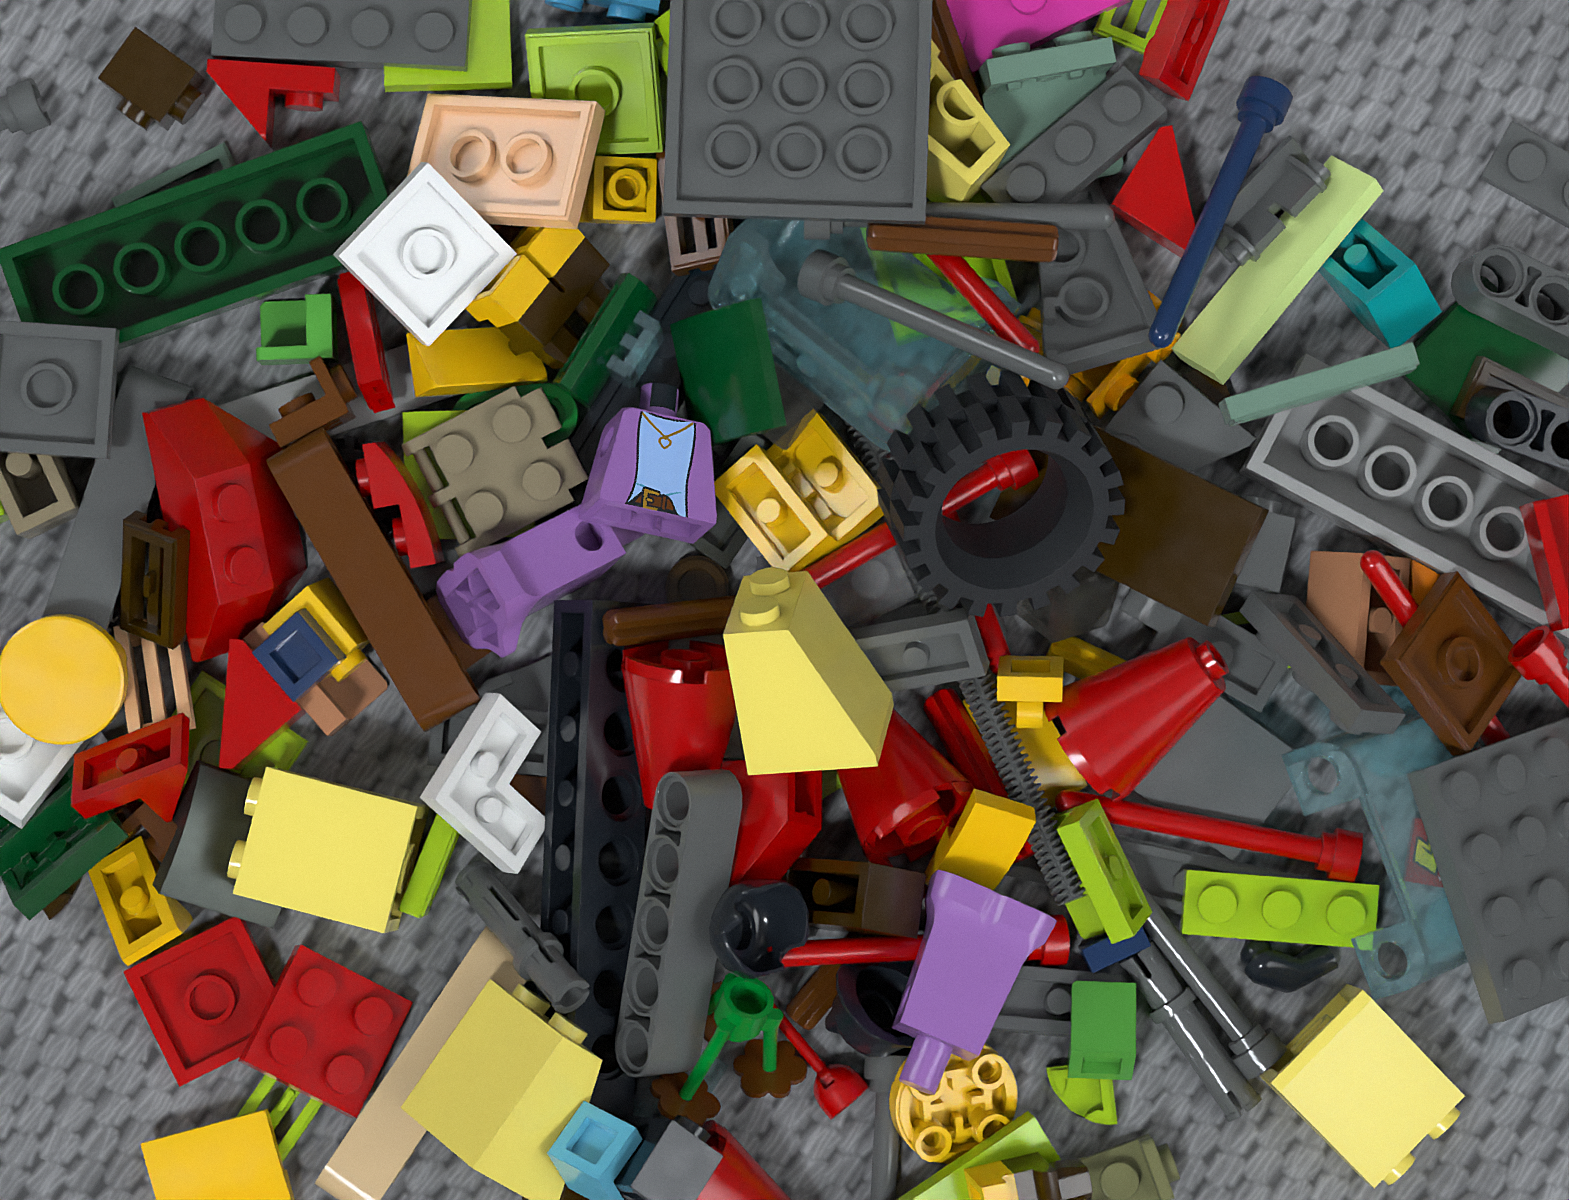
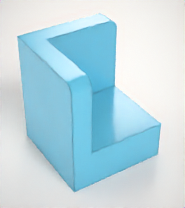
M583 1101L547 1154L567 1187L589 1200H624L613 1181L643 1139L636 1127Z

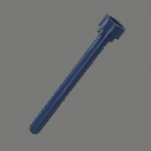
M1251 76L1244 83L1236 102L1239 110L1237 117L1241 124L1150 327L1148 337L1151 344L1155 347L1165 348L1173 342L1264 133L1271 132L1274 126L1282 124L1293 96L1288 88L1276 80L1264 76Z

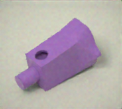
M581 505L509 541L462 555L454 562V568L446 570L437 581L436 592L438 600L464 643L475 649H490L502 658L515 652L522 623L526 617L554 603V600H560L601 577L626 554L623 546L642 537L645 533L579 519Z
M942 870L934 872L929 881L924 900L927 913L925 932L892 1026L893 1029L915 1038L898 1080L909 1087L931 1095L936 1093L951 1054L968 1061L979 1056L1024 961L1034 950L1045 944L1057 920L1044 912L1012 898L1000 895L963 877Z

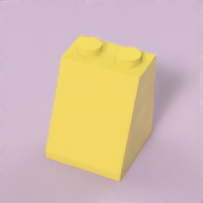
M770 567L758 570L751 575L743 576L723 633L748 775L878 766L894 707L892 693L808 571L787 572L783 568Z
M266 767L263 779L254 777L247 793L244 814L253 816L247 841H236L229 861L227 876L236 879L233 894L380 933L398 930L402 915L398 908L413 874L430 807L275 767Z
M489 979L400 1108L474 1170L528 1200H560L565 1182L547 1152L583 1101L590 1102L602 1059L581 1044L588 1035L583 1029L558 1012H555L551 1019L545 1016L551 1005L539 995L520 983L511 992Z
M1346 984L1286 1045L1287 1051L1259 1075L1373 1188L1382 1180L1388 1185L1397 1181L1414 1163L1416 1158L1410 1152L1427 1134L1433 1140L1438 1138L1457 1120L1461 1112L1455 1106L1465 1097L1363 989Z

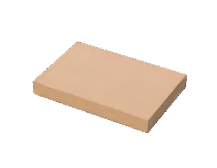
M427 94L407 176L421 162L429 163L488 224L577 229L605 110L597 101Z

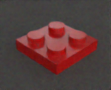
M232 917L123 971L179 1087L241 1056L276 985L245 920Z
M301 944L295 945L238 1061L350 1118H357L413 1002Z

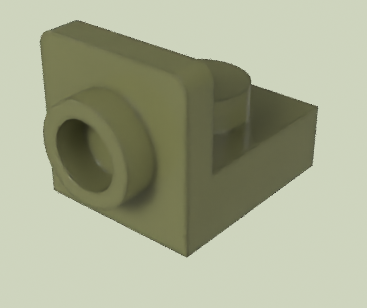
M1149 1134L1079 1159L1089 1170L1093 1190L1091 1200L1175 1199L1170 1183L1180 1180L1175 1161L1168 1144L1156 1147L1153 1138Z

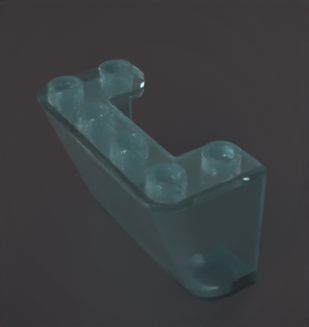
M1411 703L1400 707L1406 715L1393 735L1369 732L1355 735L1339 729L1281 755L1304 816L1359 798L1405 921L1367 932L1351 939L1374 1000L1407 991L1468 963L1407 777V773L1455 756L1449 753ZM1479 739L1477 740L1471 751L1481 747ZM1313 758H1324L1335 768L1337 783L1332 792L1325 793L1319 791L1312 785L1308 775V768ZM1385 942L1397 944L1407 957V968L1392 976L1382 969L1378 960L1379 948Z

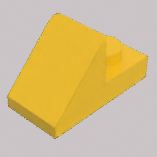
M142 836L104 857L88 871L121 960L127 966L184 933L194 921L192 915L177 899L159 894L152 885L160 865L157 858L146 846L145 839Z

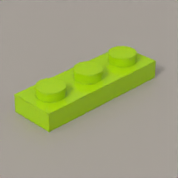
M1185 869L1180 933L1375 949L1379 885Z

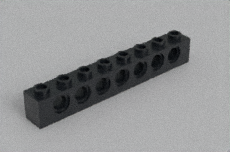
M554 600L540 929L543 932L553 934L560 941L564 949L563 956L589 984V987H587L590 991L589 995L579 1008L566 1014L559 1013L588 1033L581 1044L602 1059L589 1103L619 1119H626L627 1116H633L637 1080L622 1071L616 1058L615 1036L642 877L647 820L621 667L623 649L626 646L618 647L605 641L602 619L609 610L654 604L605 600ZM538 988V995L551 1005V1002ZM552 1005L545 1013V1016L549 1019L557 1012Z

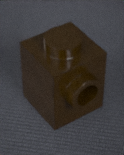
M134 27L98 77L107 88L122 98L116 109L146 131L153 121L167 131L175 120L184 125L198 110L205 96L199 90V87L205 81L199 72L137 27Z

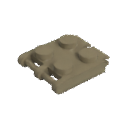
M516 386L401 445L407 457L413 454L433 492L432 495L428 496L433 508L440 506L460 544V546L455 548L459 558L465 553L484 548L575 501L569 489L589 479L569 439L549 449L543 440L544 436L562 428V425L542 387L521 397ZM425 447H430L449 486L444 487L424 449ZM455 497L476 535L473 539H471L451 501Z

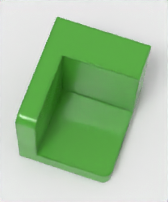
M305 294V300L267 301L261 304V347L256 348L257 362L261 365L310 364V360L321 356L327 363H338L337 300L332 294Z
M1073 982L1071 988V1034L1068 1049L1067 1078L1132 1080L1136 1058V983Z

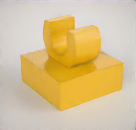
M999 656L997 701H1017V728H1043L1044 702H1062L1064 657Z

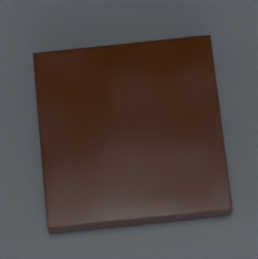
M1458 571L1441 574L1379 662L1452 756L1466 754L1471 751L1522 676L1508 661V654L1513 647V643Z

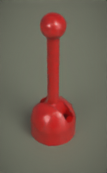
M784 1015L778 1028L816 1072L817 1076L813 1084L814 1097L819 1107L832 1120L868 1090L870 1086L858 1072L848 1065L841 1063L826 1065Z

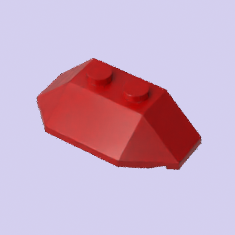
M196 397L142 412L163 520L169 523L168 531L173 532L178 527L190 531L186 634L192 661L201 662L228 653L230 639L244 640L243 638L260 623L268 622L304 574L307 566L298 520L266 461L267 458L281 451L282 448H280L278 442L205 398Z

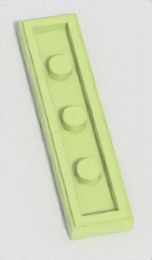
M1331 155L1324 163V166L1331 173V176L1324 182L1327 189L1323 193H1319L1296 218L1287 212L1280 216L1279 219L1286 228L1260 254L1261 257L1256 262L1249 259L1243 267L1239 266L1174 344L1172 350L1179 359L1224 385L1384 190L1377 180Z

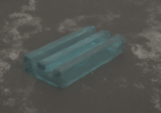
M641 310L633 320L639 335L638 339L626 332L619 343L626 357L625 360L622 361L612 355L606 364L610 377L629 389L631 387L635 388L664 341L660 322Z

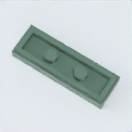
M1411 342L1224 398L1219 403L1224 424H1229V427L1409 374L1417 369V365L1420 363L1414 343Z

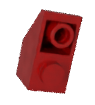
M745 760L722 762V769L729 770L736 776L743 796L729 888L747 879L781 880L822 829V770L748 775Z

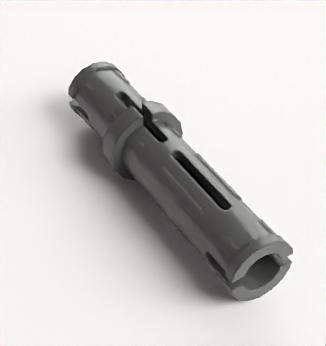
M477 861L466 866L455 880V884L458 886L455 889L459 895L465 898L485 922L489 930L494 933L513 956L514 969L523 979L533 981L558 1013L566 1014L579 1008L589 995L590 991L587 988L589 984L563 956L564 949L560 941L553 934L543 932L486 862Z
M1151 940L1149 941L1150 947L1122 959L1119 964L1122 969L1126 970L1133 982L1136 983L1137 988L1152 1009L1148 1014L1155 1024L1162 1022L1224 1112L1227 1121L1231 1122L1242 1116L1240 1111L1243 1108L1246 1112L1250 1111L1262 1098L1259 1093L1255 1092L1251 1084L1234 1064L1232 1057L1194 1004L1193 1000L1197 995L1189 985L1184 987L1181 985L1157 950V945ZM1232 1092L1235 1094V1096L1237 1097V1099L1240 1101V1103L1242 1104L1243 1108L1241 1107V1105L1239 1104V1102L1236 1100V1098L1234 1097V1095L1232 1094Z

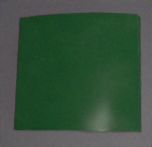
M629 272L620 273L553 383L567 391L575 401L590 409L656 304L658 298L653 291Z
M1480 276L1484 287L1491 292L1497 293L1498 288L1486 277ZM1456 301L1414 343L1420 364L1417 365V369L1402 376L1412 389L1434 411L1441 413L1461 436L1498 454L1501 449L1475 439L1468 431L1464 420L1449 414L1476 355L1486 357L1558 393L1569 383V360L1467 311Z
M761 298L734 303L670 324L688 418L691 421L704 423L709 428L711 447L741 437L764 434L787 426Z
M73 764L22 829L0 815V877L13 905L29 921L129 837L113 809L85 819L71 806Z

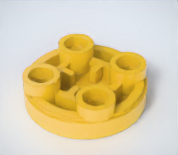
M55 614L41 617L18 630L7 642L0 655L1 706L17 728L38 741L65 745L87 740L105 729L122 708L128 688L126 651L104 628L87 618L71 614Z
M987 1043L984 1044L979 1056L971 1061L951 1054L935 1095L916 1090L898 1080L907 1058L899 1067L894 1082H892L889 1109L895 1129L910 1148L928 1162L950 1164L1012 1122L1017 1107V1085L1013 1072L1003 1057Z

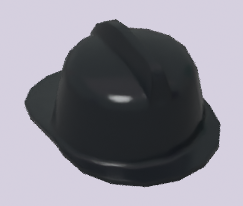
M891 961L841 964L836 973L837 994L833 1000L832 1009L825 1018L826 1029L829 1032L840 1034L853 1049L868 1057H885L905 1047L912 1048L915 1038L893 1029L892 1026L914 962Z

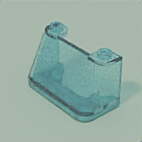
M746 219L727 238L708 287V298L713 309H717L749 299L761 298L774 363L883 450L891 452L887 442L895 429L906 434L912 431L913 428L906 415L918 403L930 412L940 404L933 392L947 384H950L955 392L966 376L980 362L981 358L848 301H844L841 304L833 303L829 306H824L801 296L798 291V276L804 261L813 251L824 249L847 260L849 267L855 271L857 278L998 337L957 289H954L911 253L870 250L866 242V228L843 227V234H830V240H804V221ZM981 277L1016 316L1021 304L1013 299L999 282Z

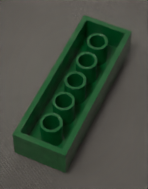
M362 121L2 247L0 248V264L21 322L116 328L120 331L118 348L120 350L346 270L347 268L333 254L390 195V191L368 129Z

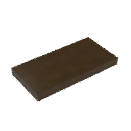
M1093 425L1120 471L1124 485L1118 486L1125 498L1124 515H1112L1120 529L1114 545L1099 542L1097 545L1105 560L1096 571L1207 627L1215 628L1269 510ZM1028 450L1037 467L1039 477L1016 491L1011 487L1001 491L989 516L994 520L1004 518L1016 512L1034 496L1046 475L1048 466L1047 454L1039 450Z

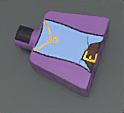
M648 383L643 385L640 392L639 409L634 407L622 408L605 425L581 503L579 519L692 544L716 524L717 510L710 430L704 423L677 417L679 390L676 387L664 383Z

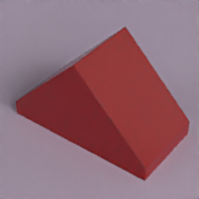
M1169 125L1158 129L1110 207L1113 209L1115 217L1181 258L1195 228L1173 126Z
M240 639L229 640L219 768L240 770L307 713L297 701L293 702L257 660L252 654L254 650L245 640Z

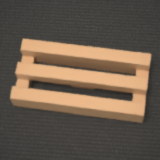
M119 625L113 627L115 640L123 646L127 655L128 688L124 707L128 733L167 719L156 643L121 630ZM181 643L173 650L168 648L177 713L183 712L190 719L189 730L196 728L184 644ZM142 645L153 721L144 724L133 650V647Z

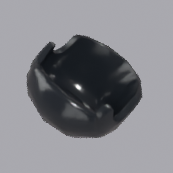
M742 880L727 889L719 899L712 913L709 925L710 944L725 969L744 979H755L770 975V973L782 972L785 969L782 963L785 954L793 948L804 946L809 936V909L800 890L785 880ZM772 947V951L768 952L767 948Z

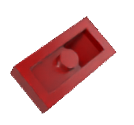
M207 59L206 72L271 148L276 97L285 98V108L309 112L323 111V101L339 102L341 76L336 68Z
M182 712L74 754L71 806L87 819L140 798L165 822H171L188 771L190 719Z

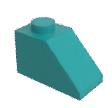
M1362 218L1318 270L1360 323L1389 349L1401 346L1442 312L1417 265Z

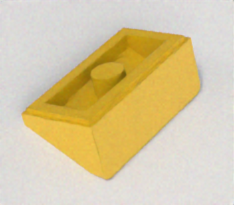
M497 327L444 330L430 346L422 345L410 332L406 334L415 397L476 393L548 381L546 368L542 360L532 351L515 356L508 346L510 339Z

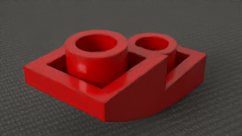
M385 441L363 444L364 458L356 459V474L360 492L363 497H372L374 509L399 504L401 517L393 518V534L399 556L408 555L410 568L444 562L442 546L432 514L411 473Z

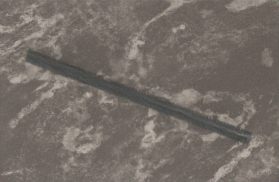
M828 312L805 319L799 326L802 327L803 334H806L805 339L809 341V348H812L811 351L812 355H815V362H819L817 364L818 368L822 369L821 375L824 377L828 391H831L830 394L831 398H834V405H837V411L841 412L840 418L843 420L847 434H850L849 437L850 441H853V448H856V454L860 455L859 461L880 487L884 488L877 475L880 459L894 460L893 455H888L891 452L890 449H885L888 441L882 442V439L887 437L886 434L879 435V431L884 430L883 427L876 428L875 426L880 423V420L872 419L874 416H877V413H869V410L874 407L872 405L866 406V403L871 400L869 397L863 399V396L868 394L867 391L860 392L859 390L865 387L864 384L857 385L856 383L861 380V377H853L858 371L856 369L850 370V367L855 364L853 362L847 363V360L852 357L850 354L844 356V353L849 350L847 347L841 349V346L845 344L844 340L840 342L837 340L842 335L840 333L834 334L839 328L837 326L831 327L836 321L834 319L828 320V317L833 316V314ZM909 567L907 568L910 571L909 573L912 574L911 578H913L914 585L918 589L917 592L921 596L920 599L923 600V606L926 607L927 615L963 609V607L956 608V605L953 609H950L939 603L933 590L926 593L917 583ZM986 673V676L959 680V687L963 691L964 697L967 698L965 701L970 705L969 710L973 713L972 716L976 720L975 723L980 727L978 730L983 735L982 739L986 742L985 746H987V749H990L988 752L992 757V761L996 764L995 768L997 771H1000L998 775L1002 779L1003 785L1006 786L1004 789L1009 793L1008 798L1034 807L1036 823L1027 841L1032 845L1031 850L1036 852L1034 856L1039 860L1037 863L1042 867L1041 872L1046 874L1044 879L1046 882H1049L1047 886L1049 889H1053L1050 893L1055 897L1054 902L1061 906L1087 896L1088 894L1083 895V892L1086 890L1084 887L1079 886L1082 884L1081 879H1076L1079 875L1077 872H1073L1075 867L1070 865L1072 861L1070 857H1067L1068 852L1063 850L1065 846L1063 842L1060 843L1061 838L1057 835V828L1053 827L1058 821L1050 820L1055 814L1054 812L1047 813L1051 805L1044 806L1043 804L1048 799L1040 798L1045 792L1044 790L1037 791L1041 783L1034 784L1038 776L1030 775L1035 769H1027L1032 762H1024L1028 753L1021 754L1020 752L1025 747L1017 746L1022 740L1014 739L1019 733L1018 731L1011 732L1015 724L1008 725L1012 717H1004L1009 711L1001 710V708L1006 704L1005 702L998 703L997 695L994 694L997 692V688L991 687L996 681H988L992 673Z

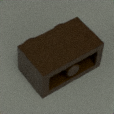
M798 857L781 878V880L787 881L800 890L809 909V927L829 931L917 938L926 874L869 862Z

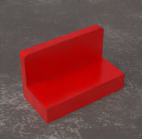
M1569 494L1519 506L1549 628L1552 632L1569 628Z

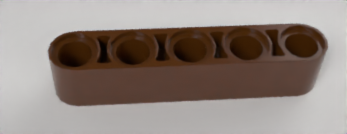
M320 427L267 458V464L275 480L423 731L431 730L479 702L481 697L474 682L367 498L362 496L357 481L326 430Z

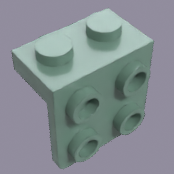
M1081 31L1055 38V47L1031 51L1028 42H1021L992 50L993 58L987 59L976 72V78L985 112L1010 143L995 173L1107 81L1106 72L1116 63L1111 37L1093 40L1091 31ZM1123 157L1098 176L1097 179L1112 177L1118 174L1123 167Z

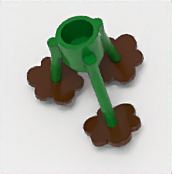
M733 973L726 974L723 981L715 984L713 982L703 1037L708 1044L690 1075L688 1076L685 1072L659 1075V1079L653 1080L649 1087L651 1094L659 1099L657 1107L663 1116L674 1120L677 1115H681L699 1126H703L707 1118H714L718 1115L721 1109L720 1102L713 1094L707 1092L708 1084L704 1077L728 1040L732 1042L749 1040L745 1045V1055L736 1057L733 1062V1071L741 1077L740 1087L742 1092L749 1097L761 1098L770 1093L775 1098H785L791 1092V1085H797L806 1078L807 1064L803 1059L795 1056V1047L792 1043L784 1040L777 1042L778 1027L784 1015L780 1009L773 1008L774 997L764 982L757 978L744 979L737 977ZM763 1031V1039H753Z

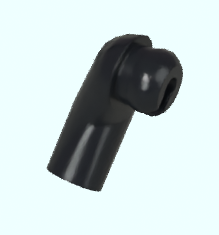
M1251 940L1243 946L1240 952V960L1246 966L1245 974L1253 983L1284 993L1297 991L1339 968L1331 950L1326 945H1312L1291 956L1281 951L1273 950L1269 941Z

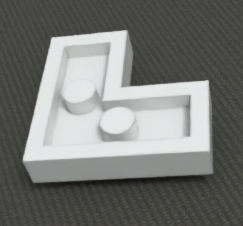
M485 693L420 798L502 872L518 874L544 832L545 816L509 783L541 731L501 694Z

